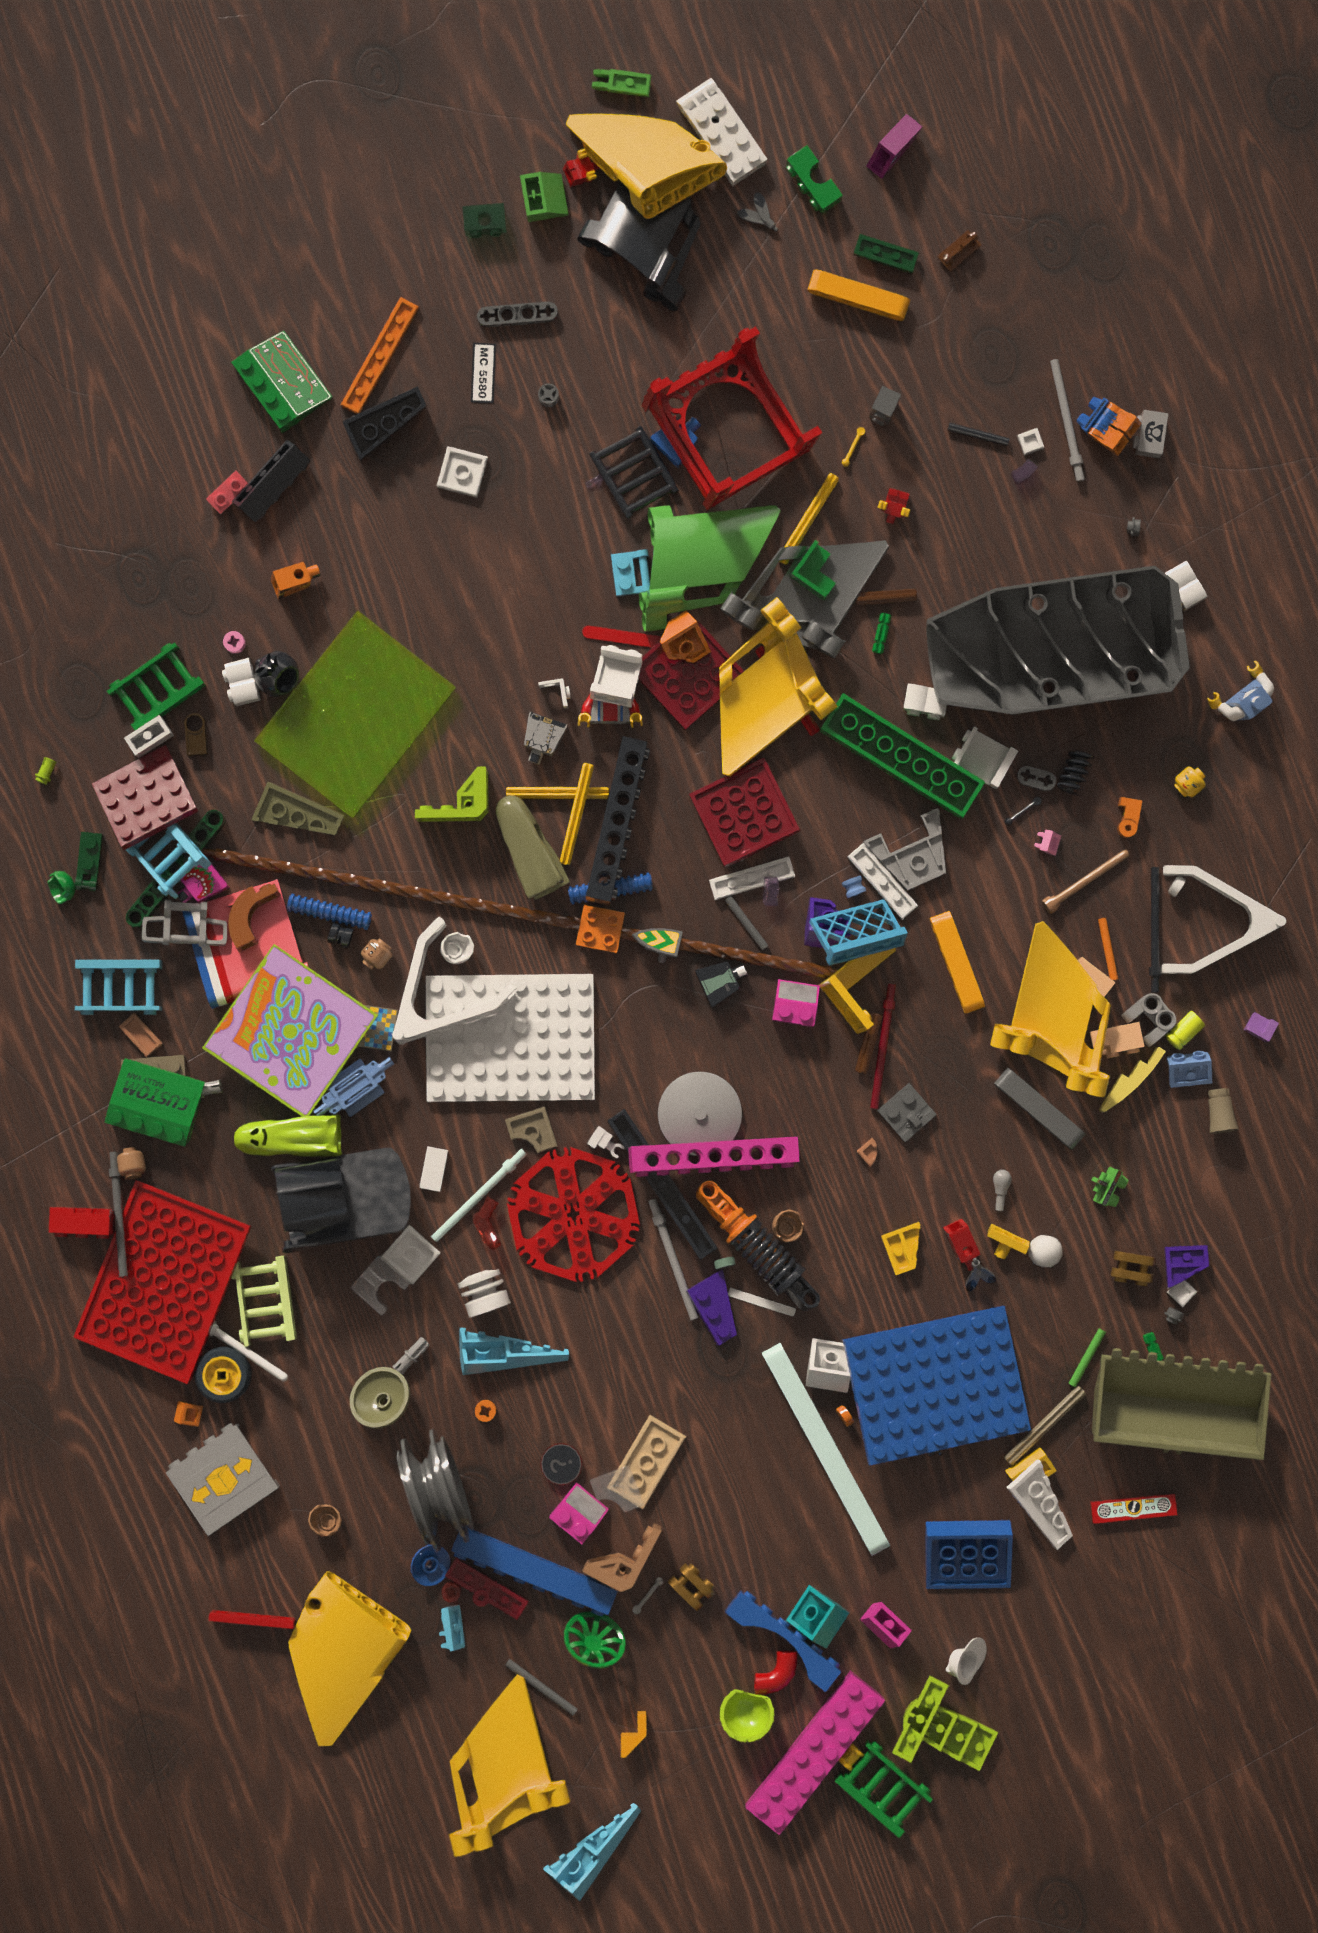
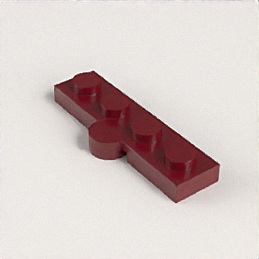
M457 1557L445 1577L463 1588L473 1592V1602L477 1606L482 1607L490 1603L518 1620L528 1603V1600Z

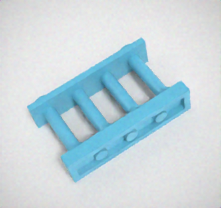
M177 823L168 827L165 831L166 834L145 855L139 848L149 838L126 849L131 856L135 855L160 884L158 889L165 896L169 894L175 899L178 895L172 887L194 866L200 865L206 870L212 864ZM172 839H177L179 842L177 844L178 847L155 868L150 861ZM188 852L190 855L188 857L189 860L166 881L161 874L183 853L186 854Z
M75 960V968L81 969V973H83V1006H75V1010L81 1011V1015H93L94 1011H144V1015H156V1011H162L161 1006H154V973H157V969H162V960ZM94 969H102V973H104V1006H91L92 973H94ZM115 969H123V973H125V1006H112L113 973H115ZM136 969H144V973H146V1006H133V981Z

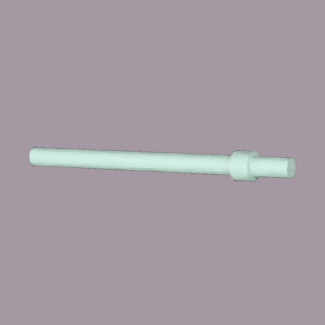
M521 1148L510 1160L507 1159L502 1164L503 1167L431 1237L438 1242L508 1173H512L517 1168L516 1165L527 1153Z

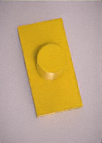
M990 1225L987 1236L1000 1242L994 1253L997 1257L1006 1259L1011 1248L1026 1254L1029 1248V1241L998 1226Z

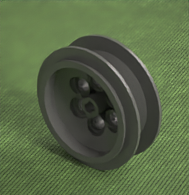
M431 1429V1444L428 1458L424 1459L423 1463H420L415 1458L405 1438L401 1439L402 1452L400 1450L397 1451V1459L406 1495L422 1539L426 1545H429L431 1542L435 1551L439 1552L441 1551L438 1532L440 1520L449 1522L457 1531L459 1530L465 1543L470 1540L468 1528L472 1531L474 1527L463 1483L448 1442L444 1436H441L440 1441L436 1431Z

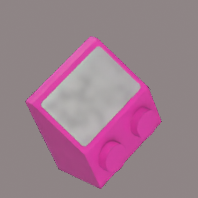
M778 979L772 1021L814 1027L820 986Z
M576 1482L553 1510L549 1518L579 1543L583 1544L609 1508Z

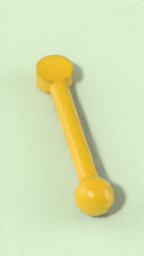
M863 427L857 429V436L846 458L842 460V465L845 467L849 466V459L860 437L865 434Z

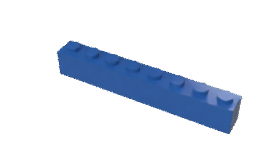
M468 1528L470 1540L467 1543L462 1539L460 1532L458 1533L451 1550L455 1552V1557L466 1560V1558L472 1559L475 1565L486 1568V1565L494 1568L493 1572L501 1576L506 1574L514 1576L513 1580L518 1583L533 1584L532 1588L541 1592L545 1590L553 1592L552 1596L560 1600H564V1598L570 1599L572 1604L577 1607L584 1608L585 1605L592 1608L591 1612L599 1616L609 1614L618 1590L605 1583L478 1531H470Z

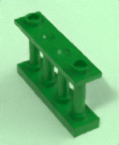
M171 643L166 644L160 649L161 653L120 681L118 679L109 685L108 694L111 697L117 694L134 717V723L131 724L134 730L139 729L159 715L161 717L165 716L206 686L199 676L195 678L190 675L175 654L180 649L176 643L172 645ZM166 658H169L185 681V686L180 690L173 687L158 666ZM149 670H152L168 693V699L163 702L155 698L141 678ZM133 682L151 705V711L146 714L138 710L124 690L125 687Z
M866 1740L865 1745L869 1749L848 1774L845 1773L843 1775L839 1771L834 1780L900 1838L905 1832L902 1827L903 1821L923 1798L928 1802L933 1800L930 1795L931 1790L923 1783L918 1785L882 1753L883 1748L877 1742L873 1741L871 1743L869 1740ZM875 1755L878 1756L885 1764L864 1788L859 1789L854 1785L856 1782L854 1779ZM892 1769L901 1778L880 1802H873L870 1799L872 1796L871 1792ZM908 1783L917 1791L916 1794L897 1816L890 1817L886 1813L888 1805Z

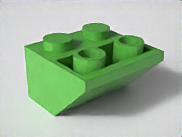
M536 172L520 175L528 222L568 216L562 174Z

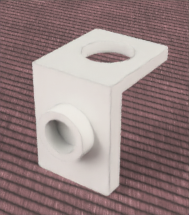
M563 678L538 682L539 688L560 685L563 707L568 709L567 699H571L569 686H564Z

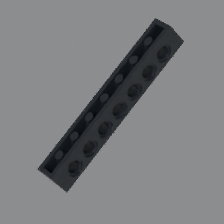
M625 736L622 738L586 893L587 901L610 906L611 900H616L618 888H614L615 882L621 879L623 868H619L621 860L625 861L627 853L624 843L625 840H630L632 828H628L630 820L634 821L637 809L633 808L634 800H639L641 788L637 787L639 780L643 781L646 768H642L644 760L648 761L650 749L647 748V741ZM631 757L636 758L638 763L631 766L627 763V759ZM629 777L634 782L632 785L627 786L622 783V780ZM625 797L629 800V803L623 806L617 800ZM621 817L624 823L619 826L615 825L613 819ZM611 837H617L620 843L613 846L609 844L608 840ZM606 857H612L615 863L608 866L603 860ZM607 877L611 882L609 885L603 886L599 883V879Z

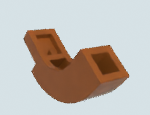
M275 883L262 886L257 893L253 886L243 891L235 900L229 914L228 926L231 939L239 953L258 944L251 929V919L257 908L281 896Z

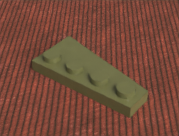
M267 782L251 820L337 835L345 815L271 782Z

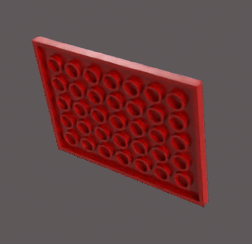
M136 1180L123 1211L128 1277H119L115 1231L73 1337L173 1379L190 1384L252 1226Z

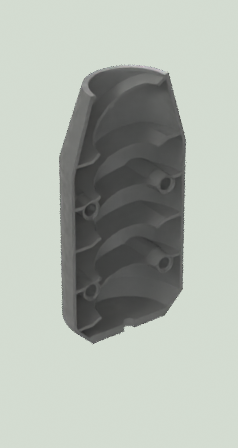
M1156 566L995 588L935 615L926 621L931 678L936 700L940 704L1018 714L1172 692L1190 668L1186 636L1183 628L1179 584ZM1118 586L1123 589L1122 598H1119L1115 593ZM1034 598L1039 599L1041 603L1040 610L1032 607ZM1130 670L1134 673V682L1127 679V673ZM1046 682H1049L1052 686L1051 694H1047L1043 690Z

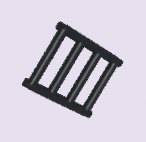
M642 426L635 429L636 432L601 451L589 453L594 465L626 519L633 516L632 513L671 492L672 494L679 492L675 481ZM639 439L642 441L646 450L609 470L606 469L602 462L603 458ZM649 457L652 458L656 468L619 488L616 486L612 477ZM659 475L663 477L667 484L665 487L629 506L627 505L622 495Z

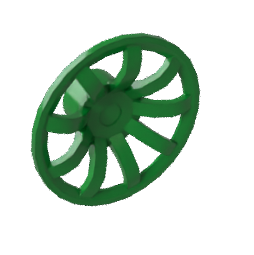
M593 1612L579 1613L569 1620L564 1630V1642L568 1652L585 1666L607 1668L617 1663L625 1651L626 1644L623 1631L614 1620L606 1615L599 1616ZM586 1617H594L591 1632L584 1619ZM600 1619L610 1624L600 1634H597ZM576 1621L581 1624L583 1634L578 1629L572 1628ZM613 1629L619 1637L603 1639ZM569 1633L576 1635L580 1641L570 1643ZM620 1644L618 1653L606 1646ZM579 1647V1653L582 1658L575 1653L573 1648ZM601 1653L610 1654L613 1659L604 1663ZM596 1658L598 1659V1663H592V1662L586 1661L587 1659H588V1660H593V1659H596Z

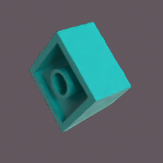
M809 1585L786 1621L813 1642L827 1648L849 1615V1612Z

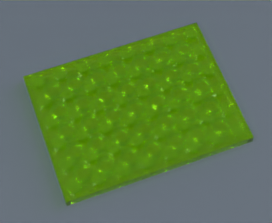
M357 610L254 741L351 818H354L456 687Z

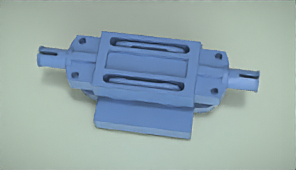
M388 1057L380 1064L373 1060L368 1065H365L359 1059L340 1072L330 1085V1092L322 1097L324 1104L314 1110V1113L317 1114L316 1116H322L327 1111L336 1114L343 1109L352 1117L383 1095L385 1092L378 1083L386 1078L384 1071L394 1065L391 1058Z

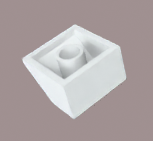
M813 1338L806 1386L847 1393L851 1378L843 1343Z

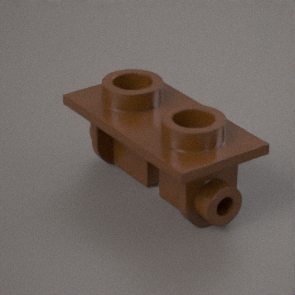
M967 230L937 257L951 272L982 244L977 240L979 237L975 232L971 233Z

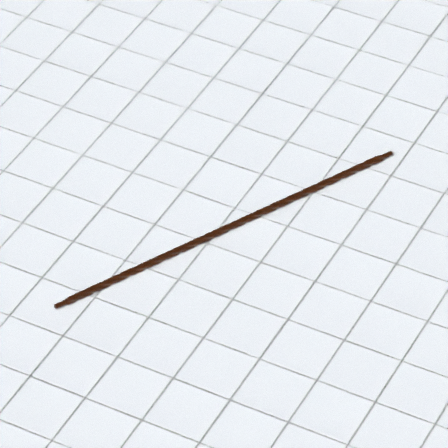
M205 848L202 851L206 857L214 858L215 861H225L231 864L291 874L314 880H323L345 886H354L360 889L386 892L392 895L417 898L438 904H449L454 907L483 911L537 923H546L567 929L579 930L581 918L562 916L540 910H530L509 904H498L493 901L464 897L410 885H401L380 879H370L349 873H338L323 868L306 867L297 863L275 861L266 857L241 854L216 848V850ZM622 927L620 939L637 941L632 934L641 930ZM681 938L679 946L681 951L706 954L728 960H738L759 966H770L775 969L801 972L822 978H829L838 971L830 966L785 959L763 953H754L732 947H722L701 941H690L685 938Z

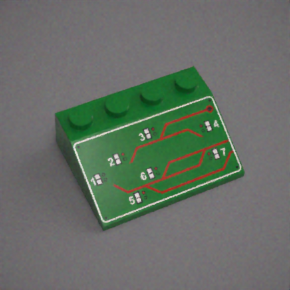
M285 331L252 347L231 362L282 434L333 398Z

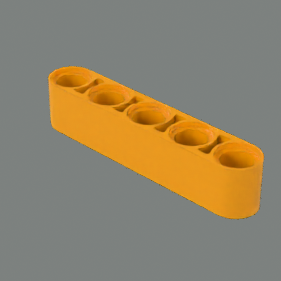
M813 270L807 289L808 292L899 321H904L910 299L905 296L821 270Z
M950 911L929 918L964 1013L967 1014L985 1007L983 997Z

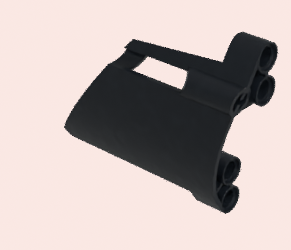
M620 181L600 221L586 220L577 240L585 247H595L603 256L612 257L614 252L620 255L648 279L643 291V295L647 299L654 302L660 301L665 308L677 311L687 293L686 289L677 282V279L701 223L691 208L689 196L653 218L646 219L634 208L629 189ZM683 218L690 232L678 256L674 257L669 252L668 246Z

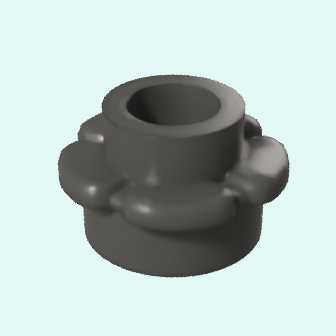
M1135 517L1132 518V521H1128L1127 533L1131 534V538L1139 536L1141 520H1137Z
M1169 1307L1167 1312H1164L1167 1315L1166 1320L1176 1325L1178 1322H1183L1184 1313L1172 1307Z

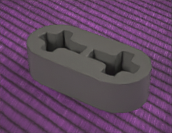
M1024 766L1017 772V781L1027 787L1049 791L1056 784L1055 776L1048 771ZM1028 770L1029 775L1034 776L1035 780L1029 778L1027 781H1024L1021 773H1025ZM1048 776L1052 784L1044 787V783L1038 781V778L1044 779Z

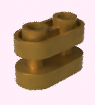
M1120 1251L1114 1252L1113 1259L1120 1260L1119 1267H1112L1111 1276L1115 1277L1114 1281L1127 1283V1279L1136 1280L1135 1284L1141 1286H1148V1282H1153L1154 1275L1148 1274V1267L1155 1266L1156 1258ZM1128 1262L1140 1264L1139 1272L1127 1270Z
M685 1563L679 1569L683 1575L679 1579L673 1575L667 1582L687 1603L698 1611L703 1606L699 1600L704 1595L710 1599L715 1594L713 1591L715 1586L707 1578L703 1581L698 1576L700 1571L692 1563L689 1566ZM688 1581L698 1588L694 1594L684 1586Z

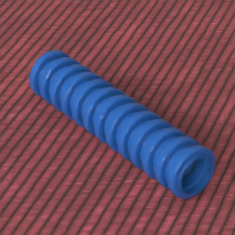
M649 872L646 875H633L631 878L627 876L626 879L621 877L620 881L616 880L614 888H618L617 897L620 894L625 896L626 893L631 895L633 892H646L648 889L652 891L653 886ZM610 879L607 880L608 882L602 880L600 884L607 886L611 881ZM575 885L574 888L569 886L568 892L572 905L575 902H588L586 900L588 885Z
M295 894L290 895L287 904L288 912L294 911L296 914L300 912L301 915L305 913L308 917L313 915V918L319 917L321 920L326 918V921L332 920L334 923L338 921L339 924L343 922L346 926L351 924V927L358 926L357 928L359 929L363 927L364 930L369 929L372 918L371 912L365 913L364 910L359 912L358 909L352 910L351 907L346 909V906L339 907L338 904L334 906L333 903L327 904L326 901L321 903L320 900L314 901L313 898L309 900L308 897L301 898V895L296 897Z

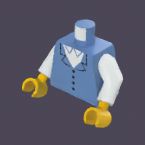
M1254 661L1256 667L1250 669L1247 666V669L1251 676L1256 678L1225 703L1221 702L1220 696L1216 692L1213 693L1214 700L1209 698L1207 700L1211 709H1218L1220 713L1232 721L1250 720L1273 702L1270 696L1273 694L1274 685L1266 674L1263 673L1259 663Z

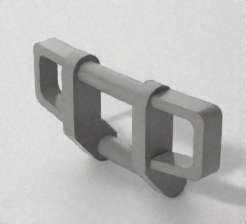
M165 900L164 916L143 918L142 941L163 943V945L182 943L199 944L202 947H205V945L225 946L227 942V922L207 918V902L180 903ZM171 910L200 912L199 936L170 935ZM164 921L163 938L146 936V924L148 922ZM206 923L222 926L223 939L206 940Z

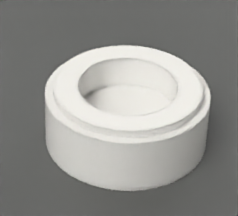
M1177 876L1168 891L1169 894L1176 897L1186 879Z

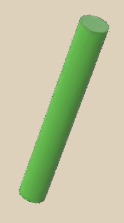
M1100 1328L1097 1330L1068 1384L1074 1387L1077 1386L1106 1334L1105 1331Z

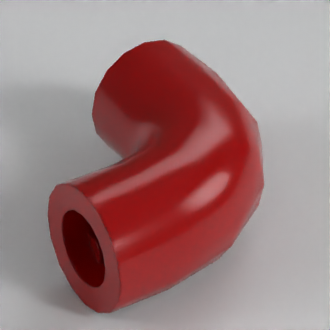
M791 1650L777 1651V1661L774 1670L769 1673H755L754 1693L770 1694L786 1687L795 1676L798 1652Z

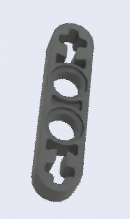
M552 302L487 306L481 308L477 313L478 322L483 327L553 322L558 316L557 306ZM547 307L554 311L550 317H547L546 313H540V318H537L536 308H539L540 312L546 311ZM524 309H532L534 312L533 317L525 319L522 316ZM505 310H510L513 313V317L509 321H505L501 317L502 312ZM495 311H498L499 321L497 322L495 317L489 318L488 322L481 318L485 312H488L489 316H495Z

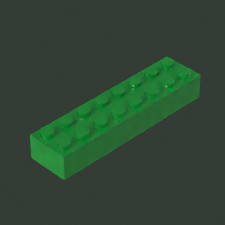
M843 693L836 703L838 707L829 714L820 732L954 816L962 819L985 781Z

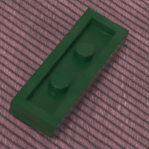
M859 234L853 253L854 256L911 274L919 252Z

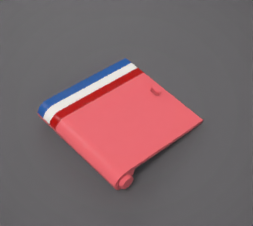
M278 880L253 887L257 893L262 886L275 883L281 896L256 909L251 919V929L258 944L240 953L236 949L229 933L228 921L232 908L229 906H232L238 896L245 890L207 901V918L227 922V942L225 946L205 945V947H202L199 944H192L211 1009L235 1001L273 944L303 963ZM182 911L189 936H199L200 912ZM206 923V940H222L223 927Z

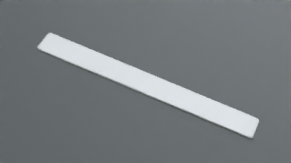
M733 1288L729 1289L728 1296L790 1316L795 1314V1308Z

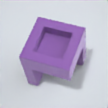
M1254 1012L1244 1031L1264 1042H1269L1279 1023L1272 1019L1268 1020Z

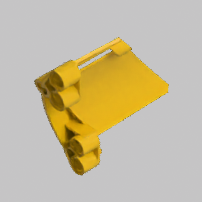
M516 1675L450 1760L462 1826L461 1830L449 1834L455 1857L492 1847L493 1835L532 1813L570 1803L565 1780L551 1782L525 1678ZM468 1759L478 1793V1800L472 1806L467 1805L459 1775V1770Z

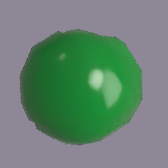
M55 871L49 876L53 877L48 880V886L55 901L58 904H62L72 899L75 894V883L72 877L65 871Z

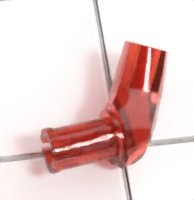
M487 1196L479 1212L473 1214L472 1220L483 1242L490 1250H494L501 1245V1242L490 1222V1217L499 1203Z

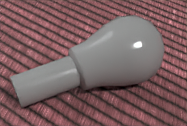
M999 1170L993 1176L995 1193L997 1194L995 1210L1004 1211L1005 1195H1007L1012 1181L1010 1173L1006 1170Z

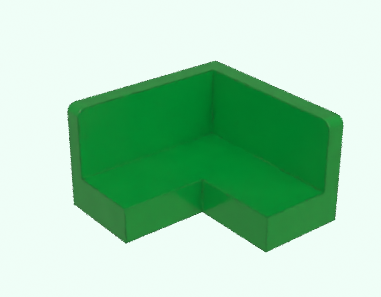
M815 540L790 575V578L824 601L836 582L819 571L831 554L819 546V542Z

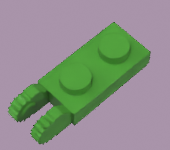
M614 69L594 70V76L609 78V83L593 82L592 88L595 90H608V92L649 97L650 74Z

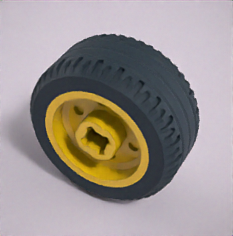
M217 1347L206 1352L200 1358L195 1368V1383L198 1390L205 1398L216 1403H228L238 1399L246 1392L251 1382L252 1370L248 1359L231 1347ZM221 1371L226 1372V1378L220 1377Z

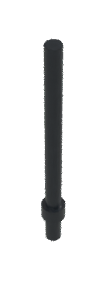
M1151 867V967H1149L1151 993H1160L1159 976H1162V967H1159V867Z

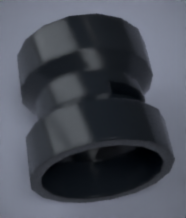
M333 923L327 943H337L342 948L348 949L354 929L349 927L342 928L339 924Z

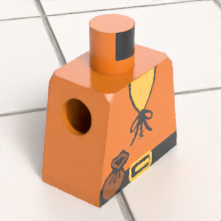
M301 562L273 571L271 583L277 598L281 599L310 587L311 579L321 575L317 565L306 568L305 563Z

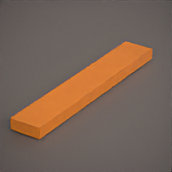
M400 297L344 397L341 407L356 415L362 412L419 310V306Z

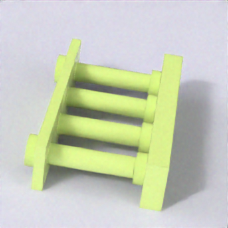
M286 1255L277 1256L273 1264L241 1268V1263L238 1262L232 1279H236L242 1324V1330H239L240 1342H244L245 1347L250 1346V1339L282 1335L283 1337L286 1336V1341L297 1339ZM269 1272L278 1273L279 1282H276L275 1285L244 1289L242 1276ZM277 1293V1295L281 1296V1303H278L277 1306L246 1310L245 1297ZM274 1314L283 1315L284 1324H281L279 1327L249 1331L248 1318Z

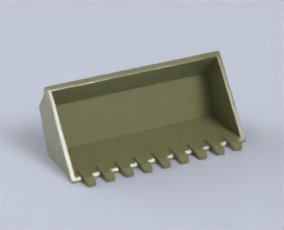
M1117 1348L1113 1349L1111 1356H1101L1100 1369L1094 1389L1092 1422L1094 1441L1163 1449V1453L1175 1450L1176 1454L1180 1455L1182 1451L1264 1460L1271 1373L1263 1372L1264 1366L1262 1364H1255L1253 1371L1245 1370L1246 1363L1238 1362L1235 1369H1229L1228 1361L1220 1360L1218 1367H1210V1359L1202 1358L1200 1365H1192L1193 1358L1190 1356H1185L1182 1363H1174L1175 1355L1167 1354L1165 1361H1157V1353L1153 1352L1148 1353L1146 1360L1139 1359V1351L1135 1350L1130 1352L1129 1358L1121 1357L1122 1350Z

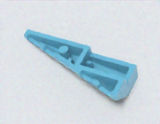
M460 1328L459 1330L460 1364L463 1375L568 1361L569 1359L568 1349L559 1351L550 1349L549 1345H544L543 1347L531 1345L530 1341L499 1335L496 1338L487 1336L482 1331H479L477 1334L467 1332L466 1328Z
M634 1803L631 1804V1808L622 1815L617 1814L613 1817L614 1821L605 1827L603 1825L577 1843V1847L567 1855L563 1853L559 1856L560 1860L551 1866H545L543 1870L580 1901L641 1812V1809Z

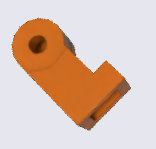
M1121 797L1119 798L1118 806L1124 808L1122 820L1117 826V832L1121 837L1129 838L1137 831L1142 800Z

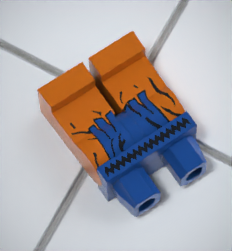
M1093 397L1088 407L1094 412L1090 417L1082 413L1076 422L1082 427L1086 435L1118 456L1129 442L1126 436L1131 439L1142 423L1135 415L1124 411L1107 399L1103 398L1101 400Z

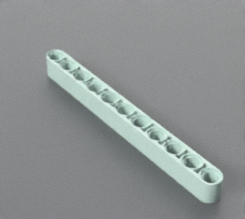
M779 1343L762 1352L871 1555L873 1556L890 1546L887 1538L782 1345Z

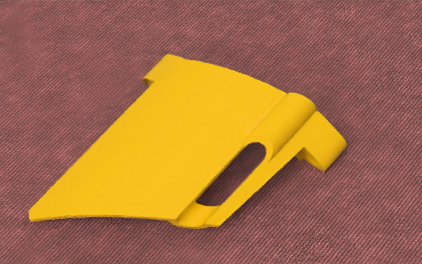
M777 597L760 610L768 623L719 667L722 775L731 776L811 711L822 720L838 707L821 686L797 634L801 626ZM762 643L765 647L763 657L732 681V665L756 645Z
M1044 921L1035 924L1012 1025L995 1024L990 1045L1000 1049H1009L1018 1054L1030 1055L1068 1076L1066 1087L1071 1090L1086 1092L1097 1097H1105L1110 1076L1100 1072L1099 1069L1111 1005L1098 991L1096 983ZM1093 1005L1102 1015L1094 1050L1090 1049L1084 1041Z

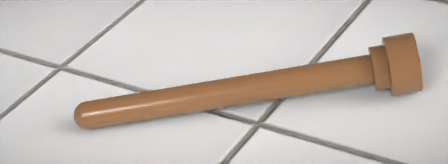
M1127 850L1121 851L1057 896L1046 897L1042 900L1043 906L1049 914H1053L1058 910L1061 902L1129 856V852Z

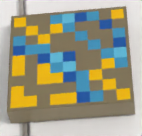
M365 1005L378 1014V1017L358 1046L392 1051L394 1041L392 1034L395 1029L398 1010Z

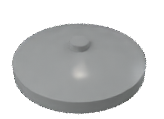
M692 1072L674 1080L664 1091L658 1107L659 1125L663 1135L670 1144L732 1141L739 1130L742 1119L741 1103L733 1087L723 1078L707 1072Z

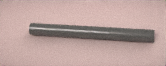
M511 1659L505 1664L507 1668L515 1674L524 1677L526 1682L572 1716L578 1710Z

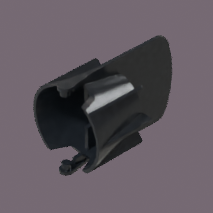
M380 1148L306 1162L279 1164L271 1167V1172L276 1177L284 1231L289 1232L290 1240L284 1241L283 1253H293L323 1245L403 1231L409 1222L411 1208L410 1185L399 1155L392 1148Z

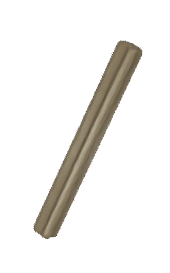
M1079 1386L1071 1391L1005 1455V1460L1010 1465L1018 1461L1085 1396V1391Z

